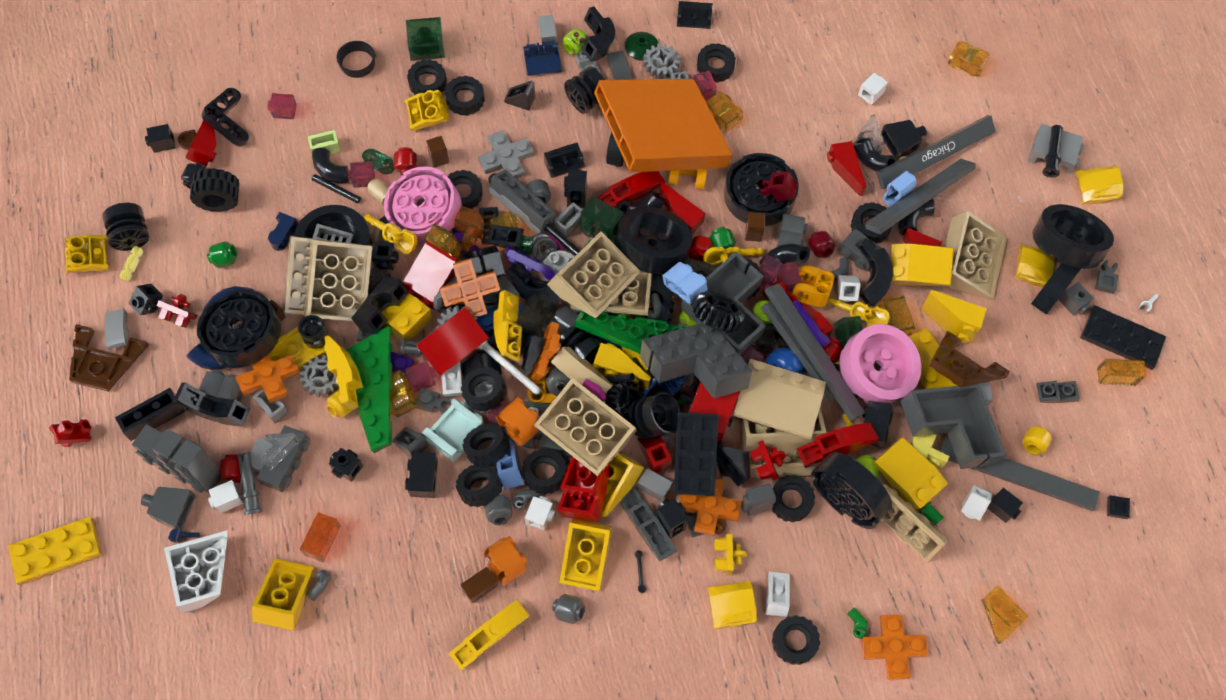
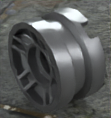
M537 233L529 239L527 249L536 260L544 262L550 253L557 251V245L547 234Z

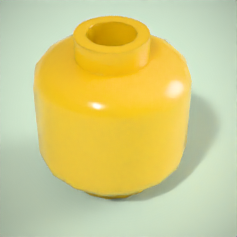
M337 390L328 397L326 408L333 417L343 418L353 410L341 404L339 400L340 390Z
M1031 426L1027 429L1022 439V446L1029 454H1043L1052 440L1051 434L1044 427Z

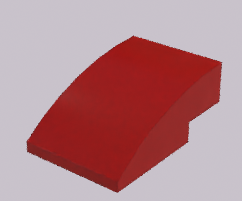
M463 308L419 342L416 347L441 376L489 339V337L467 309Z
M572 456L560 487L563 494L557 507V511L563 517L592 522L599 521L607 491L610 463L596 476Z

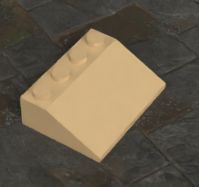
M968 211L951 219L945 247L954 248L951 286L948 287L993 300L1007 237Z
M600 232L547 285L561 299L597 318L641 271Z
M641 271L606 307L604 312L648 316L652 274ZM571 304V309H578Z
M750 359L748 366L751 368L752 374L749 387L740 391L733 416L811 439L826 382Z
M573 378L534 424L535 427L596 476L605 469L637 431L636 427Z
M884 484L883 486L892 501V509L882 521L928 562L948 540L940 530L930 525L929 520L925 516L919 515L910 502L904 501L899 496L897 490Z

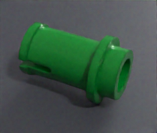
M930 501L919 509V513H923L936 526L944 516L931 505L932 502Z

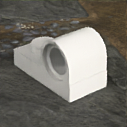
M769 571L765 615L787 617L790 607L789 574Z

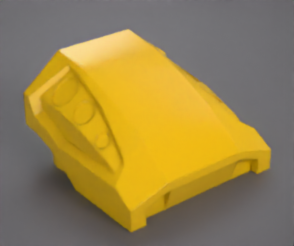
M439 90L418 93L404 100L408 109L411 125L409 128L411 131L447 122L449 119L446 101Z
M1115 164L1075 172L1083 199L1081 201L1082 204H1099L1120 199L1123 196V180L1120 169Z
M86 234L83 236L66 237V274L70 272L108 270L107 236Z
M1021 242L1018 248L1019 255L1017 257L1018 263L1015 277L1020 281H1026L1030 285L1043 288L1053 275L1054 255L1051 253L1046 255L1041 249L1025 245Z
M750 580L708 587L714 629L731 628L757 622L756 605Z

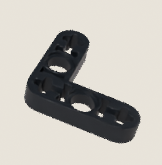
M227 88L204 107L201 116L205 122L231 143L242 147L249 138L248 133L225 115L238 104L241 94L235 88ZM217 103H223L226 108L219 107ZM221 123L227 124L229 129L222 127Z

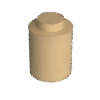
M380 178L373 179L368 183L367 191L384 206L389 186Z

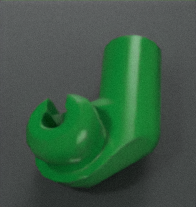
M854 607L847 615L854 621V636L862 639L867 635L868 622Z

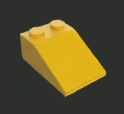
M892 244L891 263L893 275L891 282L894 285L951 286L954 248L918 244Z
M931 290L921 310L944 331L951 332L960 338L962 343L971 344L982 327L987 308Z
M409 293L399 306L391 305L382 311L387 319L383 326L392 328V333L400 340L405 338V340L411 341L433 319L430 308Z
M610 343L600 344L593 366L603 376L633 373L635 379L631 381L632 384H638V389L643 388V393L645 394L644 390L650 386L651 377L615 345Z
M903 437L874 461V464L889 484L897 490L899 496L904 501L910 502L914 509H921L948 484L938 469Z
M622 451L610 462L607 491L601 512L603 517H607L630 491L644 469L643 465Z
M573 519L569 523L559 583L600 591L613 526Z
M274 558L253 602L252 621L294 631L302 612L314 567Z

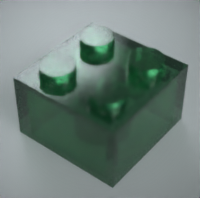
M441 17L406 20L408 50L411 61L445 58Z
M592 196L581 211V231L584 235L593 238L602 232L615 244L619 222L624 212Z

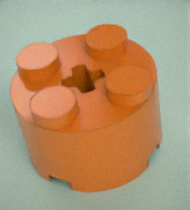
M519 397L513 400L496 416V420L501 428L504 426L507 430L506 434L519 445L526 444L540 431L534 426L538 421V414L532 408L528 410Z
M510 536L507 538L503 537L482 551L484 558L488 556L489 563H487V566L499 583L503 581V586L526 572L525 564H527V560L522 553L518 554L515 549L516 544Z

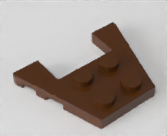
M76 324L74 330L76 335L73 340L74 354L71 357L69 380L75 384L109 392L149 344L143 340L129 338L122 355L90 348L88 345L95 331L90 327Z
M949 331L946 332L929 365L936 372L944 375L960 387L1004 379L1010 372L997 362H994L987 368H983L957 351L955 348L960 345L962 340Z

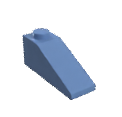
M503 429L509 440V448L503 458L498 460L496 464L499 478L506 490L523 485L524 480L515 441L506 434L507 430Z

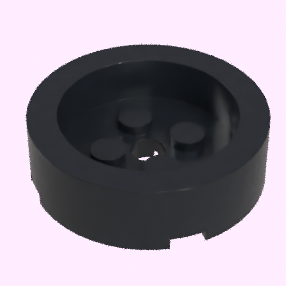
M753 153L743 156L741 160L730 167L727 173L724 187L726 206L737 219L744 223L747 222L748 213L753 212L765 213V226L777 224L782 221L783 214H790L794 207L799 189L798 178L795 171L785 164V161L780 157L768 153ZM786 171L790 172L798 184L794 199L777 201L773 194L763 196L760 192L761 188L757 186V184L763 183L764 180L770 181L772 173Z
M1064 204L1051 205L1045 208L1032 232L1035 243L1046 255L1051 253L1059 258L1058 262L1080 269L1097 267L1099 263L1103 262L1114 243L1112 231L1101 219L1084 209Z
M326 205L314 209L299 222L294 234L296 237L313 238L316 225L320 224L354 234L351 243L372 246V238L364 218L354 209L343 205Z
M650 206L637 207L627 211L620 219L615 237V246L640 271L651 274H665L678 262L685 263L692 244L691 230L680 217L665 209Z
M252 290L226 293L227 296L217 302L216 300L212 301L202 312L197 324V336L203 348L216 363L225 367L240 368L260 361L274 349L281 335V321L271 303L261 293ZM238 321L242 323L234 328L232 327L233 324L237 323Z
M838 452L829 453L811 473L815 477L813 483L825 501L840 515L843 516L845 513L853 518L851 521L855 525L866 529H873L892 509L891 498L881 482L867 468L845 454Z

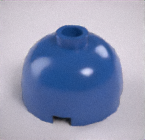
M778 348L771 352L766 359V364L804 375L803 365L791 348Z

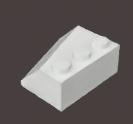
M228 530L164 548L176 606L181 614L202 608L221 596Z

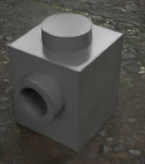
M1077 282L1065 290L1058 300L1074 316L1078 312L1084 313L1091 307L1089 303L1094 298Z

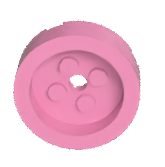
M417 167L404 172L401 178L396 182L394 180L386 193L384 211L387 220L398 226L402 231L407 229L413 232L417 237V243L433 242L442 238L455 226L461 213V197L457 188L442 171L436 168ZM423 198L425 201L417 206V201Z
M875 324L864 328L847 341L840 355V370L842 378L851 392L864 399V402L869 403V401L890 404L905 397L910 391L914 390L921 375V360L915 344L903 331L890 325ZM874 362L881 366L880 371L874 369Z

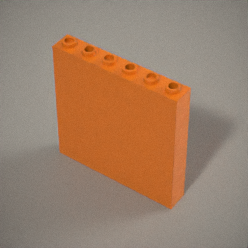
M694 79L599 80L594 94L629 172L727 168L733 156L732 151L729 149Z

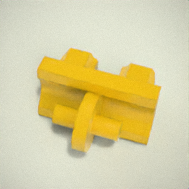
M726 534L725 538L714 539V551L725 552V558L714 559V570L725 572V575H732L734 571L733 559H735V565H742L741 559L747 557V552L741 551V544H735V551H733V534Z

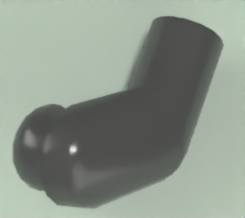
M840 258L839 268L831 271L834 275V281L838 280V275L848 276V258Z
M522 489L513 498V506L521 509L529 499H533V496L539 498V494L534 490Z
M320 570L317 573L316 578L319 581L307 593V596L313 601L325 590L331 580V575L326 570Z

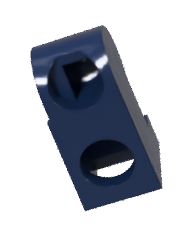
M279 212L276 217L278 224L268 235V240L276 251H282L287 247L290 242V236H294L298 226L296 218Z

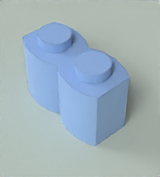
M905 171L890 182L887 186V192L883 195V201L890 207L911 193L917 183L915 176Z
M678 262L663 275L666 287L678 294L689 304L693 303L701 292L707 291L706 278L702 274L693 272V269L688 264Z

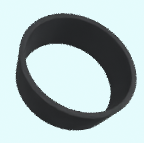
M350 41L338 50L337 62L347 76L353 78L364 77L375 66V52L366 42ZM354 51H363L372 57L371 63L361 70H348L342 66L345 56Z

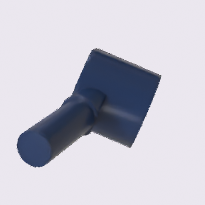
M172 529L168 539L171 542L179 543L181 537L199 538L200 532H183L179 529Z

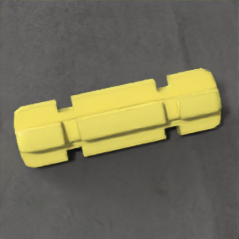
M134 246L130 252L132 254L128 256L123 267L124 270L119 275L122 280H131L133 276L131 273H134L140 261L138 258H141L143 250L140 247Z

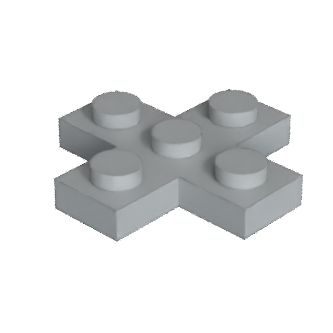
M504 130L487 136L493 151L478 156V161L484 173L487 174L502 168L510 172L516 179L524 176L525 170L520 160L534 155V150L527 137L510 144Z

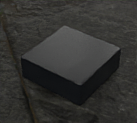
M1109 495L1107 497V516L1121 519L1130 518V498Z

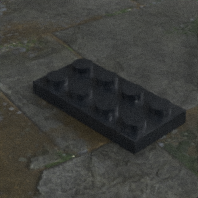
M1094 305L1091 308L1080 338L1153 370L1157 364L1166 336Z
M678 412L674 494L715 496L719 414Z

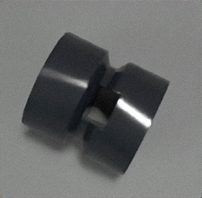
M316 315L304 317L298 326L304 343L312 349L323 347L325 345L324 337L328 335L322 319Z

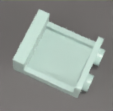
M453 398L450 408L431 429L426 427L422 435L426 442L454 463L464 452L462 447L464 438L473 428L484 425L483 418L477 412L472 413L469 411L468 406L461 400L458 402Z

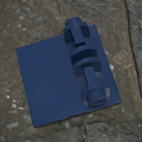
M552 41L546 42V44L542 42V45H539L538 42L537 45L527 44V46H523L528 76L562 72L558 42Z
M686 376L660 383L654 378L651 381L652 385L644 390L645 394L642 398L651 396L660 390L674 397L685 383Z

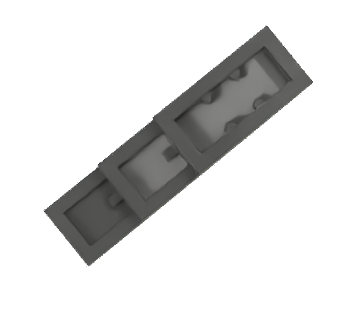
M633 486L620 503L650 550L660 562L677 552L657 516H654L646 501H643L639 492Z

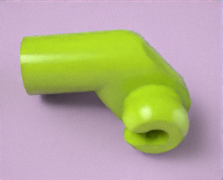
M682 311V314L679 316L682 323L688 327L697 324L689 315Z

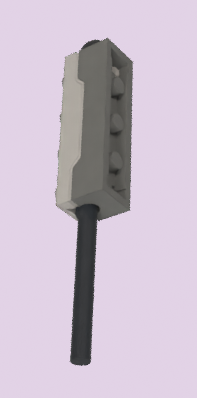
M505 169L489 176V192L536 234L550 233L574 256L580 252L553 227L552 224L554 223L556 213Z

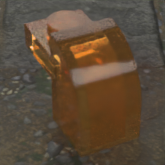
M461 206L455 218V231L464 233L462 250L469 252L471 246H475L477 238L483 239L484 221L481 215L475 210Z

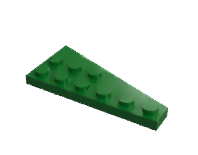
M581 311L574 325L639 354L643 339L686 328L685 324L675 326L669 325L666 321L636 317V319L626 318V315L623 314L618 316L608 315L604 311L597 318Z
M389 326L346 349L354 360L361 377L363 387L356 389L357 409L370 449L374 453L392 445V421L390 420V409H392V402L390 401V392H392V363L390 362L392 344H390V336L392 335V328Z

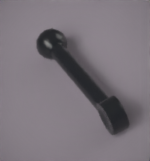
M637 550L635 557L638 563V592L644 593L646 587L643 584L641 562L643 553Z

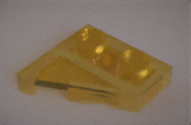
M998 585L981 600L998 644L1002 643L1028 617Z

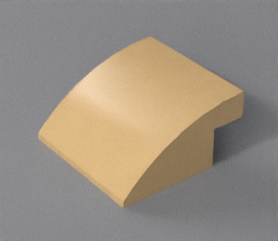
M290 236L283 312L305 316L316 315L321 319L353 321L351 319L368 296L372 246Z
M819 408L811 439L740 418L742 448L744 451H749L750 478H760L756 468L766 464L764 460L754 463L750 454L751 450L759 447L758 442L762 440L770 454L772 453V447H776L778 451L785 452L786 457L782 460L783 466L777 467V464L774 463L779 477H786L788 475L812 476V471L819 463L805 468L796 448L815 441V437L826 433L821 408Z

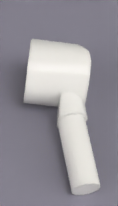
M1154 294L1148 301L1141 302L1138 309L1141 306H1146L1147 311L1144 314H1147L1152 309V303L1159 296Z

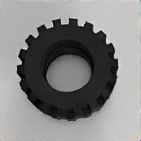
M207 168L199 170L192 176L190 200L198 208L211 212L234 209L238 205L239 179L222 169Z

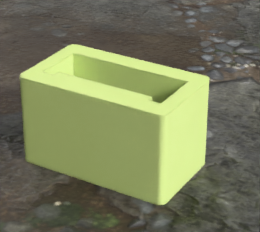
M335 130L308 136L311 152L316 148H325L330 151V154L341 152Z

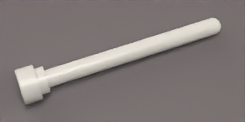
M487 340L476 348L477 350L480 349L487 352L534 394H540L541 389L490 346Z

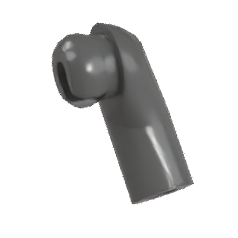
M653 293L650 295L653 310H648L647 318L657 320L660 316L662 304L659 295Z

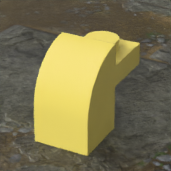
M937 434L912 436L910 444L936 468L942 469L950 456L932 448Z

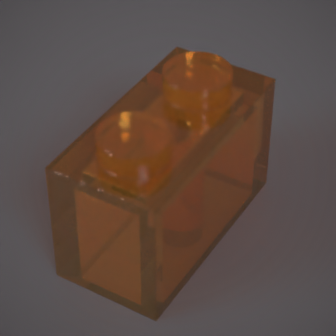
M317 513L300 547V551L304 556L322 563L324 562L341 527L338 520L323 513Z

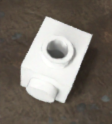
M873 73L861 85L858 96L872 105L885 92L888 82L883 77Z
M838 275L836 293L839 300L846 302L858 301L860 290L858 277Z
M232 480L209 490L211 497L208 498L212 509L216 508L220 514L244 504L238 487Z
M973 484L962 503L961 512L970 519L980 521L991 502L992 493Z
M533 496L525 516V524L544 531L548 521L552 522L555 514L553 503L546 497L539 496L537 498Z

